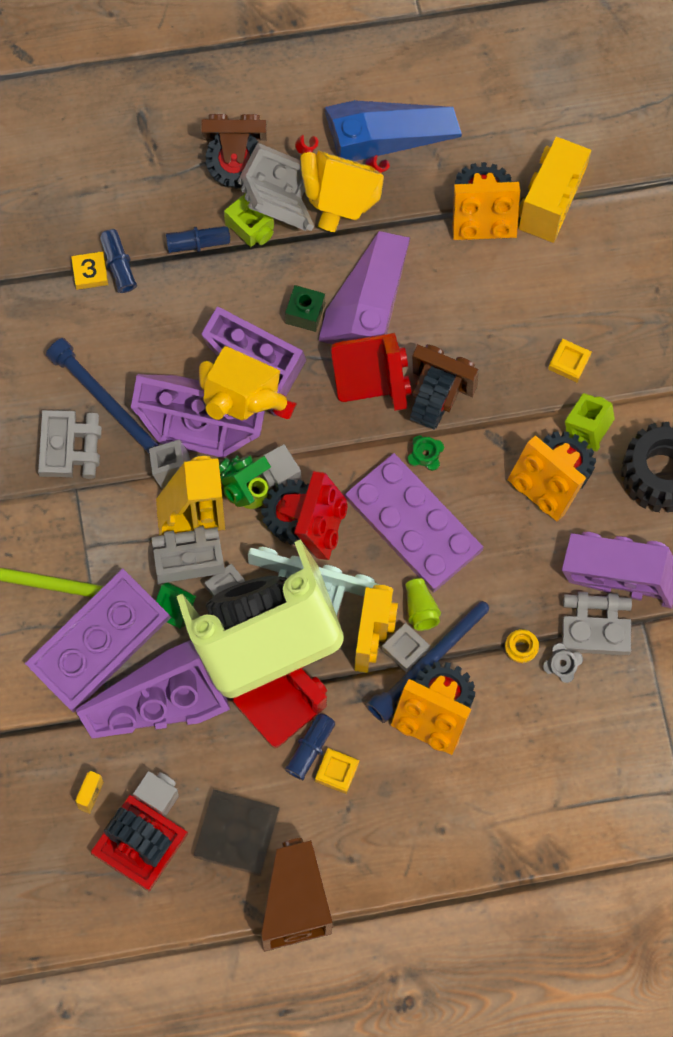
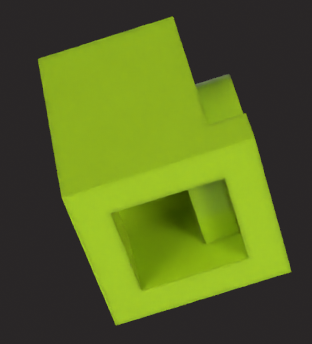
M245 193L224 210L225 225L229 229L231 228L250 247L257 242L263 245L274 233L272 230L274 228V218L250 209L248 206L250 201L245 199ZM254 224L252 228H250L248 225Z
M583 393L565 420L566 432H569V437L573 438L574 434L580 436L578 442L582 443L585 440L588 443L587 448H592L593 451L597 452L602 438L615 420L613 403L608 402L602 397H594Z

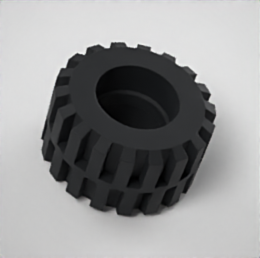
M662 422L661 427H657L656 423L648 426L647 431L642 428L637 432L636 437L631 439L622 462L621 477H625L623 481L625 490L631 489L630 498L633 501L637 498L641 500L639 506L646 509L647 505L653 506V512L659 513L661 508H666V512L669 513L673 512V479H661L654 475L648 468L646 460L656 455H664L673 459V427H670V422Z
M265 576L231 586L217 593L206 603L208 614L216 616L223 624L224 630L286 603L283 586L287 578L282 576Z

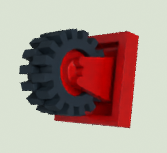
M313 471L310 484L307 483V485L302 480H298L296 484L293 479L287 480L288 486L286 487L283 483L277 484L279 490L275 492L271 489L268 493L272 498H264L263 504L267 507L261 508V514L265 517L263 518L265 525L280 541L284 543L287 541L290 545H295L296 539H301L317 559L329 560L332 550L338 544V529L341 519H344L347 514V499L328 475L323 472Z
M129 795L104 829V833L92 849L91 855L150 892L187 837L188 832Z

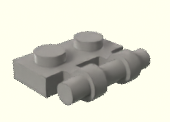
M42 410L38 469L40 477L73 478V465L83 466V478L94 479L96 477V467L100 465L97 443L98 439L101 438L102 427L99 426V414L87 413L86 423L78 424L76 423L75 411ZM75 437L85 439L84 452L74 451Z
M198 526L194 528V531L174 533V530L165 531L164 535L151 537L158 584L225 573L218 527L204 529V526Z
M577 592V595L564 594L563 607L576 608V617H563L562 643L566 649L579 653L630 655L631 619H618V610L631 611L632 598L619 597L617 593H608L607 596H590L588 592ZM588 609L606 610V618L588 617Z

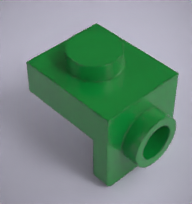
M247 455L233 464L235 469L221 478L226 497L236 507L247 506L255 501L246 483L271 468L265 456L252 458L251 455Z

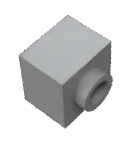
M180 439L149 449L152 475L161 489H164L184 462L190 461L189 453Z
M284 444L264 455L271 468L260 475L267 482L268 488L273 486L278 491L277 484L283 483L286 487L288 486L287 480L293 479L296 484L298 480H301V469Z
M148 771L133 793V796L166 817L178 799L179 794L178 790L174 787L176 782L161 772L156 776Z

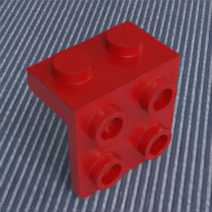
M395 333L332 344L331 354L337 396L341 402L390 395L394 411L407 409L406 396L412 395L409 376H403L402 368L408 367L406 349L405 347L399 348Z
M304 667L233 698L234 705L274 748L280 747L327 707V696L325 694L328 691L316 676L310 678L303 670Z

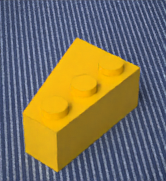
M557 136L551 147L546 145L540 159L542 166L538 173L534 172L528 187L529 192L526 198L522 199L519 206L518 217L521 218L519 230L552 243L555 242L588 166L591 149Z
M209 456L194 457L191 461L184 462L156 498L159 536L164 535L165 531L174 530V533L194 531V528L198 526H204V529L218 527V531L225 530L218 458L211 459Z

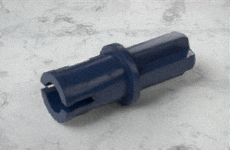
M196 226L194 230L166 233L169 254L196 249L198 252H201L200 248L226 245L231 240L229 228L226 226L198 230Z
M110 229L102 232L100 240L107 257L105 264L112 272L117 292L127 293L137 287V283L129 265L131 259L128 254H125L118 231Z
M319 714L304 739L300 738L298 740L300 745L289 764L285 767L287 773L303 781L305 779V775L317 755L321 756L323 754L321 749L335 727V721L325 714Z

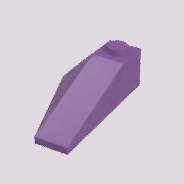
M189 640L162 653L76 709V713L91 738L133 733L136 728L155 726L156 729L167 728V724L187 721V725L197 724L230 710L227 698L214 686L192 641Z

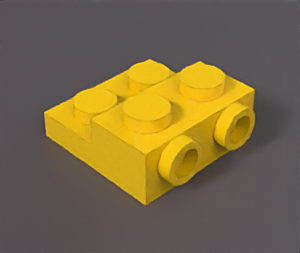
M374 585L373 588L366 587L354 671L368 673L369 662L376 663L379 642L386 643L387 632L394 633L398 603L392 602V587Z

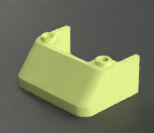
M301 539L294 543L304 569L292 574L285 581L283 593L286 603L224 630L223 624L216 616H200L183 594L176 596L189 637L214 686L227 698L238 697L336 652L343 643V632L319 567Z

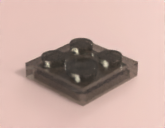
M213 789L194 852V858L261 876L280 807Z

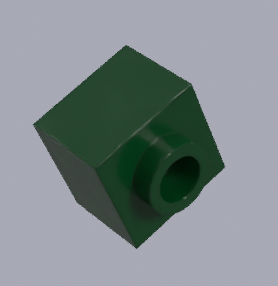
M294 285L285 312V324L316 332L325 306L326 293ZM300 303L305 304V305H309V306L304 307V306H301Z

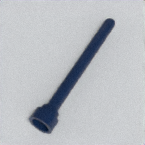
M65 338L57 340L49 347L45 356L55 366L66 367L148 453L150 448L159 446L75 359L74 347Z
M484 601L479 602L387 693L375 694L366 703V707L371 714L380 722H387L395 714L396 702L400 699L409 679L415 681L419 671H423L426 665L429 664L432 668L434 662H438L488 613V603Z

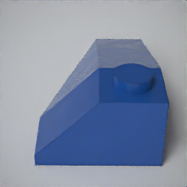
M358 100L324 107L338 157L352 161L462 136L454 107Z

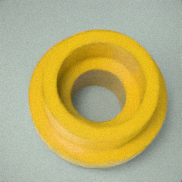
M524 629L513 631L505 642V651L508 657L517 663L530 662L536 657L539 650L537 637L532 632ZM523 642L527 645L528 650L520 652L516 649L515 645Z

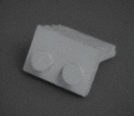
M257 143L238 179V183L243 185L241 188L242 192L246 193L245 199L250 201L249 208L306 231L308 229L312 231L314 227L313 221L301 199L305 192L301 173V161Z

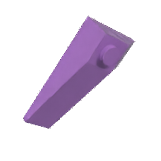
M381 231L377 233L326 309L319 336L320 342L334 344L336 342L387 334L410 242L409 237Z

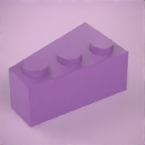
M218 306L201 334L206 345L217 356H219L224 346H228L280 370L277 393L287 396L306 362L304 352L301 349ZM268 409L274 416L276 415L273 413V409Z
M583 532L582 535L571 533L562 572L569 583L608 593L611 592V588L632 592V599L641 601L642 595L663 600L662 606L672 609L673 555L669 547L657 541H648L647 544L636 543L632 539L622 536L608 539L602 538L593 532Z

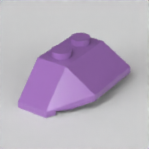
M138 374L136 376L131 408L136 415L138 414L142 422L160 444L180 439L187 450L224 458L260 436L265 411L254 413L246 420H239L225 414L222 419L216 420L206 412V404L203 401L204 390L200 387L199 380L177 375Z

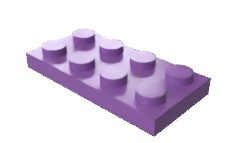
M395 453L345 493V498L412 571L419 578L425 580V584L433 593L483 551V546Z
M121 569L25 664L74 713L171 616L124 569Z

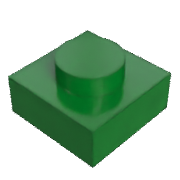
M167 582L161 585L156 602L171 616L167 623L181 629L186 624L176 596L183 594L192 606L196 596Z

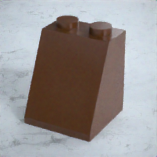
M303 838L291 839L283 842V847L276 851L261 933L264 952L332 934L333 921L311 840L303 842Z

